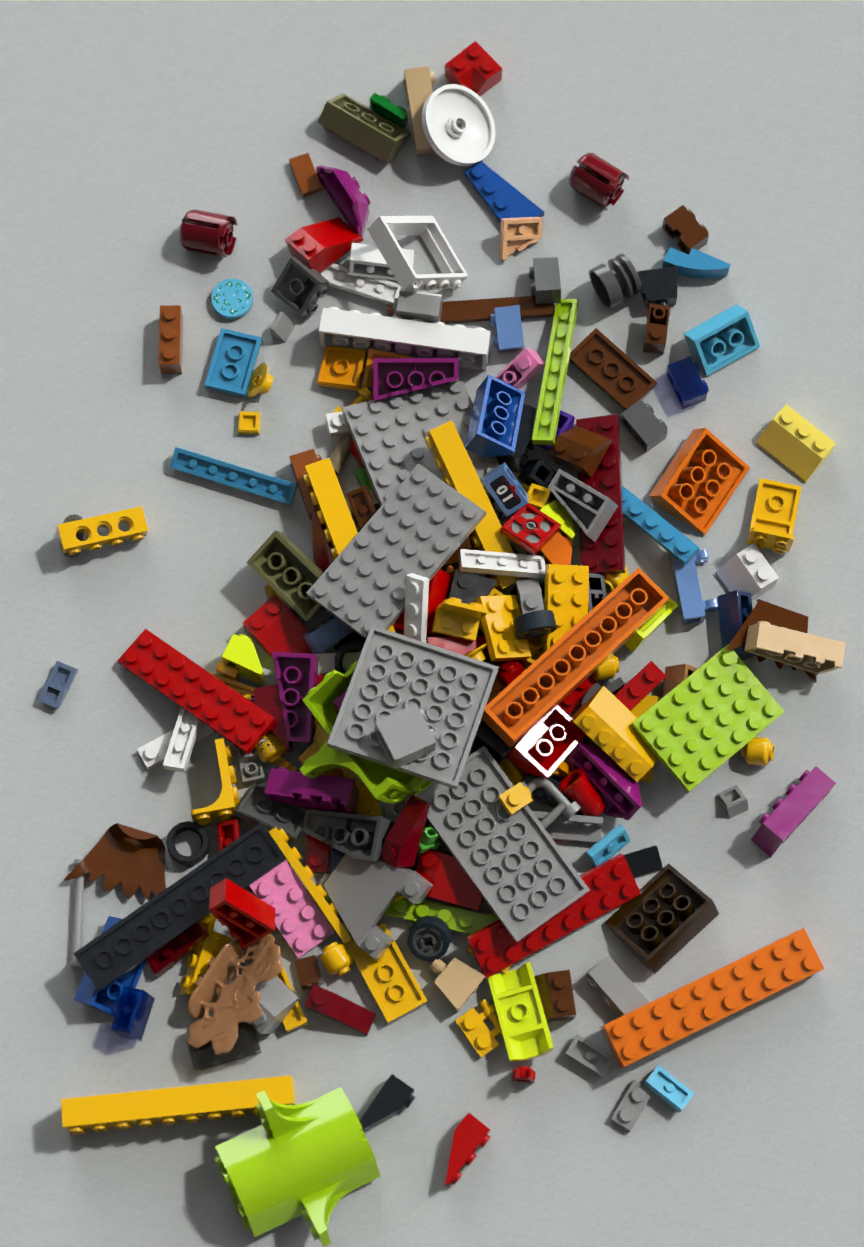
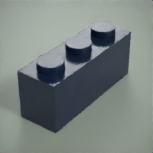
M735 590L717 596L721 650L730 644L752 612L751 593ZM745 644L733 649L741 660L757 656L749 652L744 653Z

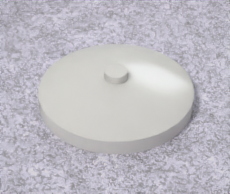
M449 84L435 90L426 99L422 109L423 131L428 143L441 158L454 165L469 166L484 159L490 153L495 140V125L489 108L480 96L467 87Z

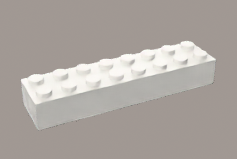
M337 307L323 308L319 327L320 347L322 348L328 345L366 350L367 353L369 348L411 356V358H458V367L485 371L487 368L491 331H487L485 328L476 327L472 329L460 324L451 326L438 321L429 323L417 318L408 320L400 316H382L379 313L365 314L358 310L344 311Z

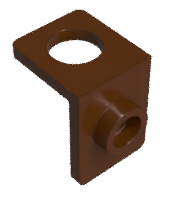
M315 955L294 961L302 990L312 988L313 984L317 986L324 984Z

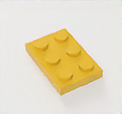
M516 595L480 596L477 598L476 603L482 604L483 608L488 609V614L481 618L491 661L526 660L530 658L531 652L528 640L518 639L515 634L513 620L521 615Z

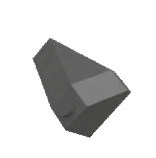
M306 809L302 831L356 860L376 862L381 856L385 838L395 822L382 816Z

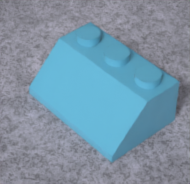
M737 304L683 333L689 351L706 376L760 347L749 312Z

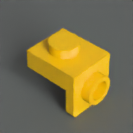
M521 782L497 797L509 816L533 801L530 790L523 786Z

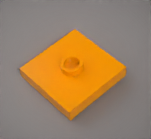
M326 345L317 380L318 386L358 391L368 354L367 351Z

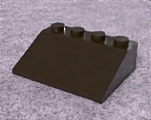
M669 863L640 889V895L627 901L605 922V925L654 974L719 915L713 900Z

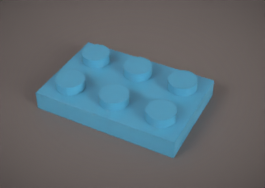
M221 328L205 381V388L246 398L261 347L262 337Z

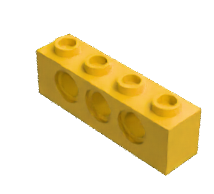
M140 506L58 524L57 533L62 553L76 555L81 553L82 549L89 548L90 551L101 549L102 545L109 543L111 546L122 544L123 540L127 539L132 541L142 540L148 533V527L143 508ZM126 523L130 530L123 532L118 528V525ZM99 528H106L109 534L107 536H100L97 530ZM83 532L88 536V539L80 541L76 538V534Z

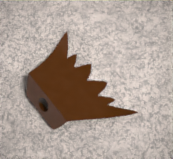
M756 599V606L736 633L726 651L746 644L748 626L756 624L758 621H766L774 626L807 633L809 617ZM757 655L758 662H763L766 659ZM774 661L776 666L781 670L784 664ZM803 670L810 678L817 682L814 673Z
M116 823L106 831L100 841L67 875L64 881L91 872L89 882L104 875L103 889L105 892L122 882L123 891L128 899L141 886L142 893L148 900L151 891L156 896L166 889L165 846L157 835Z

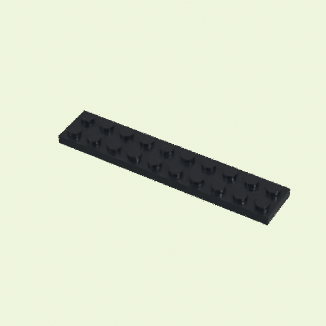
M260 823L73 954L100 992L210 915L211 887L227 878L241 888L247 889L250 887L249 885L287 859Z

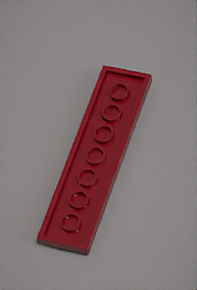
M618 414L576 419V426L612 441L592 478L578 473V480L607 496L618 505L596 542L590 539L580 527L581 566H589V573L593 574L625 573Z

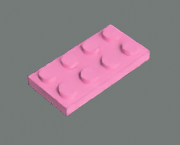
M287 860L249 885L256 897L275 908V926L297 958L335 933Z

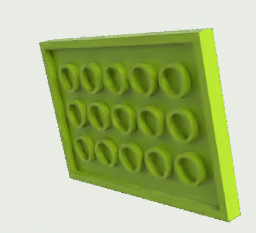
M728 645L630 724L687 793L785 712L734 650L726 651Z

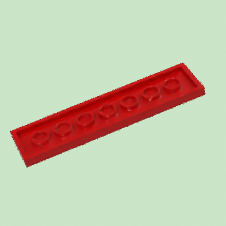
M146 628L117 660L122 667L248 755L277 722L273 716Z
M620 853L580 875L590 891L518 943L513 940L499 919L467 936L466 940L485 978L492 976L640 895V890L624 855Z

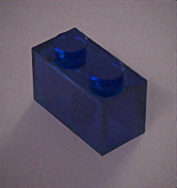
M691 357L667 365L665 374L682 409L706 400L707 393L709 392L708 385L705 380H701L699 366L696 362L693 363Z
M124 986L110 1030L122 1038L142 1041L155 998L144 990Z

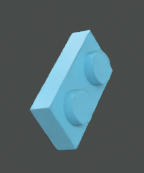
M619 824L586 853L591 863L596 867L613 857L631 840L625 828Z
M659 1065L644 1083L646 1087L679 1113L695 1094Z

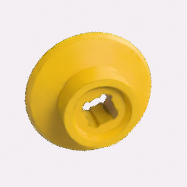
M266 363L259 364L254 370L247 392L248 397H255L258 393L265 395L270 390L273 376L268 374Z
M487 643L466 656L479 661L485 660L486 657L482 650L487 646Z

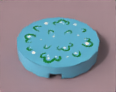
M226 279L214 287L211 300L215 312L221 317L231 320L238 317L241 318L250 311L253 304V295L250 287L245 282L238 279Z

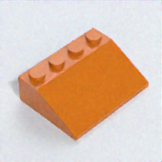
M693 429L648 497L669 514L701 534L706 535L750 467L708 429Z

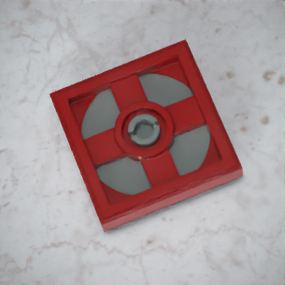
M528 503L520 508L500 528V533L535 555L561 530V524Z

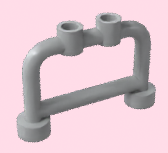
M537 778L527 785L525 782L522 783L531 793L538 787H544L559 803L540 821L545 829L561 814L569 820L581 809L575 801L571 804L548 779Z

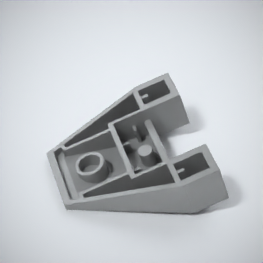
M345 854L323 886L357 946L374 959H378L384 955L394 939L376 926V924L398 893L402 894L413 904H420L434 885L416 871L404 867L395 868L380 859L376 862L356 860Z

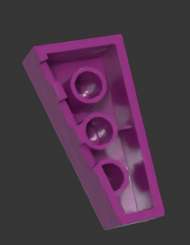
M373 358L371 361L373 401L429 389L458 380V358Z
M272 652L287 740L293 744H312L315 731V716L302 699L307 696L311 688L316 687L318 684L319 657L316 654Z
M817 766L811 771L806 770L800 776L799 780L801 782L798 786L793 784L785 794L788 796L785 800L780 798L773 805L774 811L770 815L767 812L760 819L759 823L761 826L751 838V841L769 857L773 856L780 845L789 838L796 827H799L809 813L816 808L836 784Z
M283 767L278 769L271 768L265 789V795L271 801L320 811L351 814L355 812L360 793L355 779L321 774L312 779L304 776L302 772L291 771Z

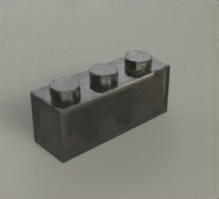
M247 1022L238 1023L239 1037L232 1050L219 1055L215 1054L212 1048V1041L199 1048L188 1044L195 1071L261 1053L256 1029Z

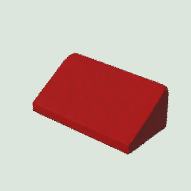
M238 819L217 823L219 851L240 837Z

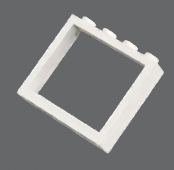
M379 216L367 229L403 291L456 290L461 287V283L468 277L433 216ZM420 235L443 274L417 275L394 236Z

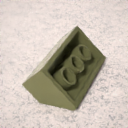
M344 93L326 101L318 121L326 131L338 134L342 140L357 145L359 150L369 152L375 156L376 160L386 163L397 156L411 135L410 131Z
M275 530L246 563L308 622L325 610L308 597L306 593L324 572L284 533Z

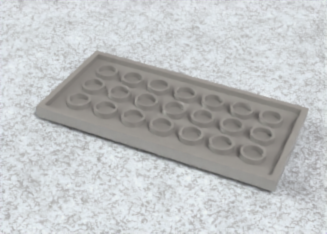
M418 463L306 592L307 596L364 639H367L371 625L388 630L405 611L406 575L413 573L429 578L430 581L486 516V511Z
M483 746L468 756L457 790L434 782L416 796L430 803L427 814L428 822L438 832V836L513 940L518 943L583 897L590 889L528 805L513 815H508L497 797L512 788L513 784L486 747Z

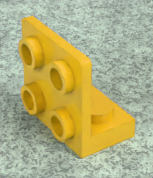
M454 597L445 599L436 607L432 632L472 642L476 641L480 619L488 614V609L483 608V605L471 602L470 605L461 603V599Z

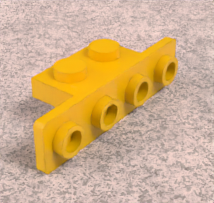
M212 913L201 920L209 936L193 949L187 959L186 973L181 978L179 993L182 995H192L198 975H205L210 967L208 963L211 958H216L225 944L232 939L213 931L216 917Z

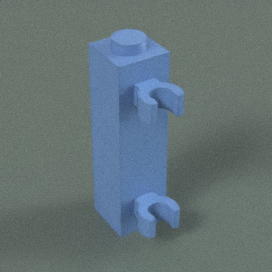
M700 550L686 565L682 564L668 552L682 625L704 622L705 612L717 611V607H719L717 598L706 601L702 600L695 563L708 562V550Z

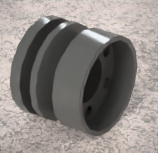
M623 253L615 256V259H609L608 266L600 264L589 270L592 286L601 302L608 309L622 303L623 296L628 299L633 297V294L636 295L642 292L639 275L631 261Z

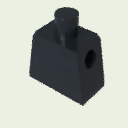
M677 266L638 271L642 284V292L640 293L647 309H649V304L676 305Z

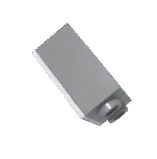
M400 289L399 297L394 298L393 316H400L408 320L417 318L429 323L440 322L442 295L418 291H403Z
M413 704L375 721L374 732L393 769L435 751L436 741H438L437 735L433 729H429L426 723L428 721L423 709L419 710L417 704Z

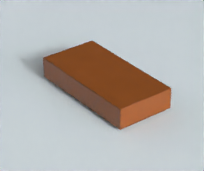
M309 153L290 158L289 163L302 196L305 197L322 191V186Z

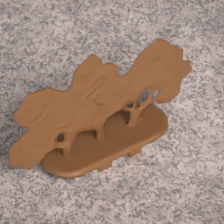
M271 933L244 949L240 947L239 940H231L225 944L216 958H211L208 963L209 969L203 977L199 976L195 982L197 987L188 1001L187 1011L189 1016L193 1019H200L188 1027V1035L190 1037L187 1042L188 1044L199 1048L212 1041V1048L216 1055L227 1053L232 1050L239 1037L238 1023L247 1022L250 1024L263 1016L262 1008L259 1006L261 994L255 990V987L260 982L273 979L283 970L280 959V947L274 944L275 937ZM249 952H253L252 956H247ZM252 959L250 965L241 966V963L245 962L244 960ZM238 969H242V974H239ZM236 973L234 980L229 984L230 980ZM212 1011L214 1014L213 1016H209L208 1013Z

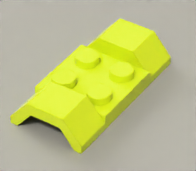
M525 963L520 968L508 971L506 974L495 973L488 977L510 1062L526 1061L546 1055L552 1051L554 1046L531 963Z

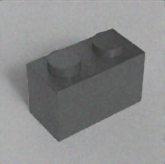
M558 257L533 258V267H529V278L534 280V283L530 284L531 296H535L536 304L561 303Z
M642 399L621 413L620 422L645 452H648L666 439L668 432L666 424L663 420L657 419L653 408L648 403L645 404Z

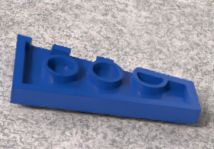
M481 160L464 170V176L500 224L501 219L544 216L542 209Z

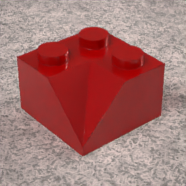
M474 41L445 64V77L452 84L467 87L481 97L502 80V67L477 41Z

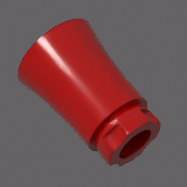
M582 769L569 773L558 786V789L581 807L580 811L586 814V816L597 817L606 806Z

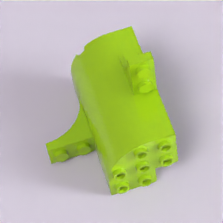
M358 661L351 664L345 674L336 670L327 673L323 681L316 687L311 688L307 696L302 699L329 736L338 716L335 713L333 701L348 689ZM328 741L322 744L320 750L315 755L307 758L304 765L300 768L304 776L312 779L331 769L349 768L362 779L377 800L386 803L405 801L406 795L412 793L416 796L434 783L327 747Z
M342 1087L317 1099L297 1105L276 1103L267 1096L265 1091L256 1094L259 1104L255 1105L262 1118L260 1119L262 1125L215 1146L218 1156L214 1158L221 1170L220 1174L224 1183L228 1186L234 1206L242 1217L241 1220L246 1231L251 1229L254 1237L302 1215L305 1222H310L312 1225L309 1229L314 1240L319 1239L322 1246L325 1247L331 1244L328 1234V1223L337 1203L349 1192L381 1177L369 1141L366 1139L361 1123Z

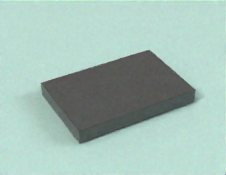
M254 783L236 809L234 816L256 826L261 823L266 831H270L274 827H277L278 830L283 828L289 837L288 841L295 843L302 832L306 809H311L268 800L265 795L266 788Z

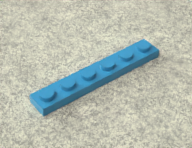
M175 447L170 468L289 505L293 503L298 485L180 447Z
M622 486L623 516L682 564L686 565L700 551L699 547Z

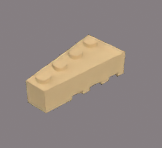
M429 66L404 69L403 82L404 86H406V100L409 103V118L413 125L412 135L415 153L417 155L435 152L428 143L422 127V109L426 99L433 93L432 85L435 84L434 73L429 71Z
M758 621L756 624L748 626L745 651L819 675L842 668L846 642L774 626L766 621Z

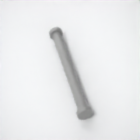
M75 859L74 865L77 866L83 859ZM85 875L75 878L72 961L69 962V967L74 968L82 967L73 953L81 949Z

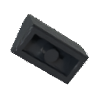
M657 845L624 855L634 878L663 869Z

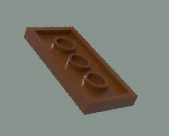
M597 328L570 352L569 361L624 411L639 400H643L657 386V382Z

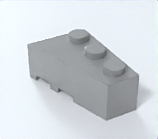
M561 469L557 471L548 485V488L566 508L584 533L596 542L618 505L607 496Z

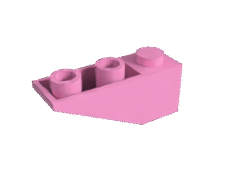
M525 348L496 378L520 389L545 368V362L535 350Z

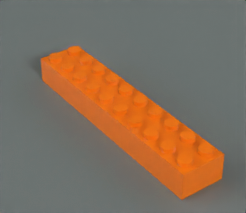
M638 567L488 703L481 719L511 748L660 612L670 598Z
M802 928L600 1026V1029L619 1068H623L823 970L824 966L805 928Z

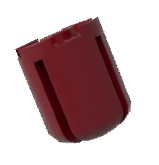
M586 153L581 156L577 161L580 164L579 167L574 165L570 172L569 184L572 189L605 210H608L607 206L610 203L615 205L624 192L622 185L625 178L629 180V175L594 153Z
M189 210L180 224V242L188 251L227 258L226 254L232 253L237 238L233 237V225H237L236 218L202 210Z

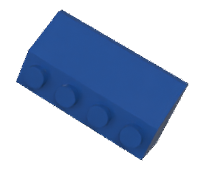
M488 374L476 390L465 449L483 458L512 455L515 452L526 392Z
M108 916L102 933L122 919ZM147 959L100 992L85 972L74 1000L92 1009L123 1020Z

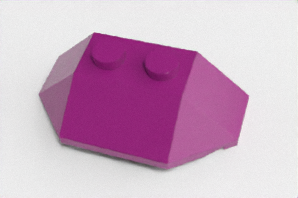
M317 166L316 174L320 183L347 224L363 238L369 216V204H371L368 196L365 193H361L358 181L355 177L351 178L347 171Z
M579 742L567 756L571 772L582 769L595 791L602 798L606 805L603 810L605 815L624 818V820L629 821L642 807L638 782L601 748Z

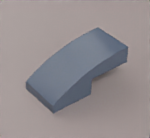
M56 661L48 681L46 680L38 701L59 709L78 669Z

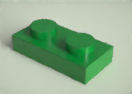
M374 92L370 98V108L405 128L408 124L407 111L401 106L392 104L387 97L379 96Z

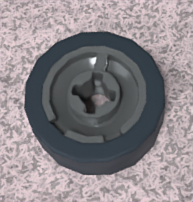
M551 610L528 612L513 620L515 634L518 639L542 637L557 629L554 613Z
M424 916L417 919L407 936V945L410 952L423 961L440 959L446 954L451 943L449 926L442 919L435 916ZM432 937V941H428L426 938Z

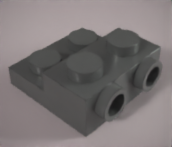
M291 257L271 292L299 316L312 315L318 309V304H316L318 299L327 294L328 288L326 286L329 281L315 269H309L296 257Z

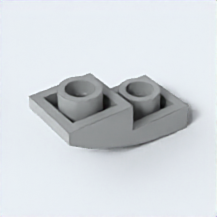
M236 747L244 786L266 782L262 762L256 749L254 748L248 755Z

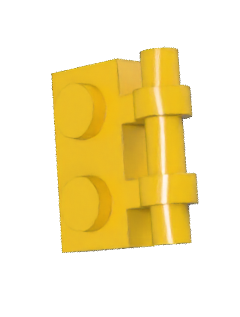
M487 999L479 1003L484 1010L482 1013L478 1014L473 1007L455 1020L480 1058L499 1046L495 1037L499 1034L503 1037L496 1008ZM488 1017L496 1027L492 1031L483 1022Z

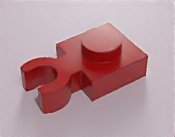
M517 1066L516 1069L512 1070L511 1081L534 1083L536 1071H533L528 1066Z

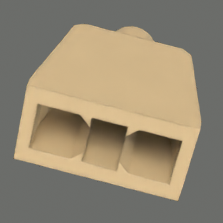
M456 958L448 965L441 959H435L429 967L438 975L434 981V986L457 1013L485 981L483 974Z

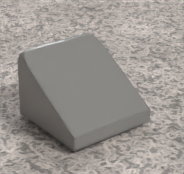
M281 311L270 327L272 337L286 342L294 329V324Z
M737 785L717 794L729 818L749 809L747 798Z

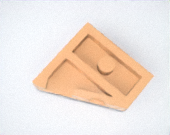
M542 218L501 219L499 258L506 260L512 253L520 252L529 244H534L542 239Z

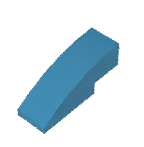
M670 247L663 260L662 268L677 266V275L686 277L719 278L727 277L731 264L693 248L688 255Z

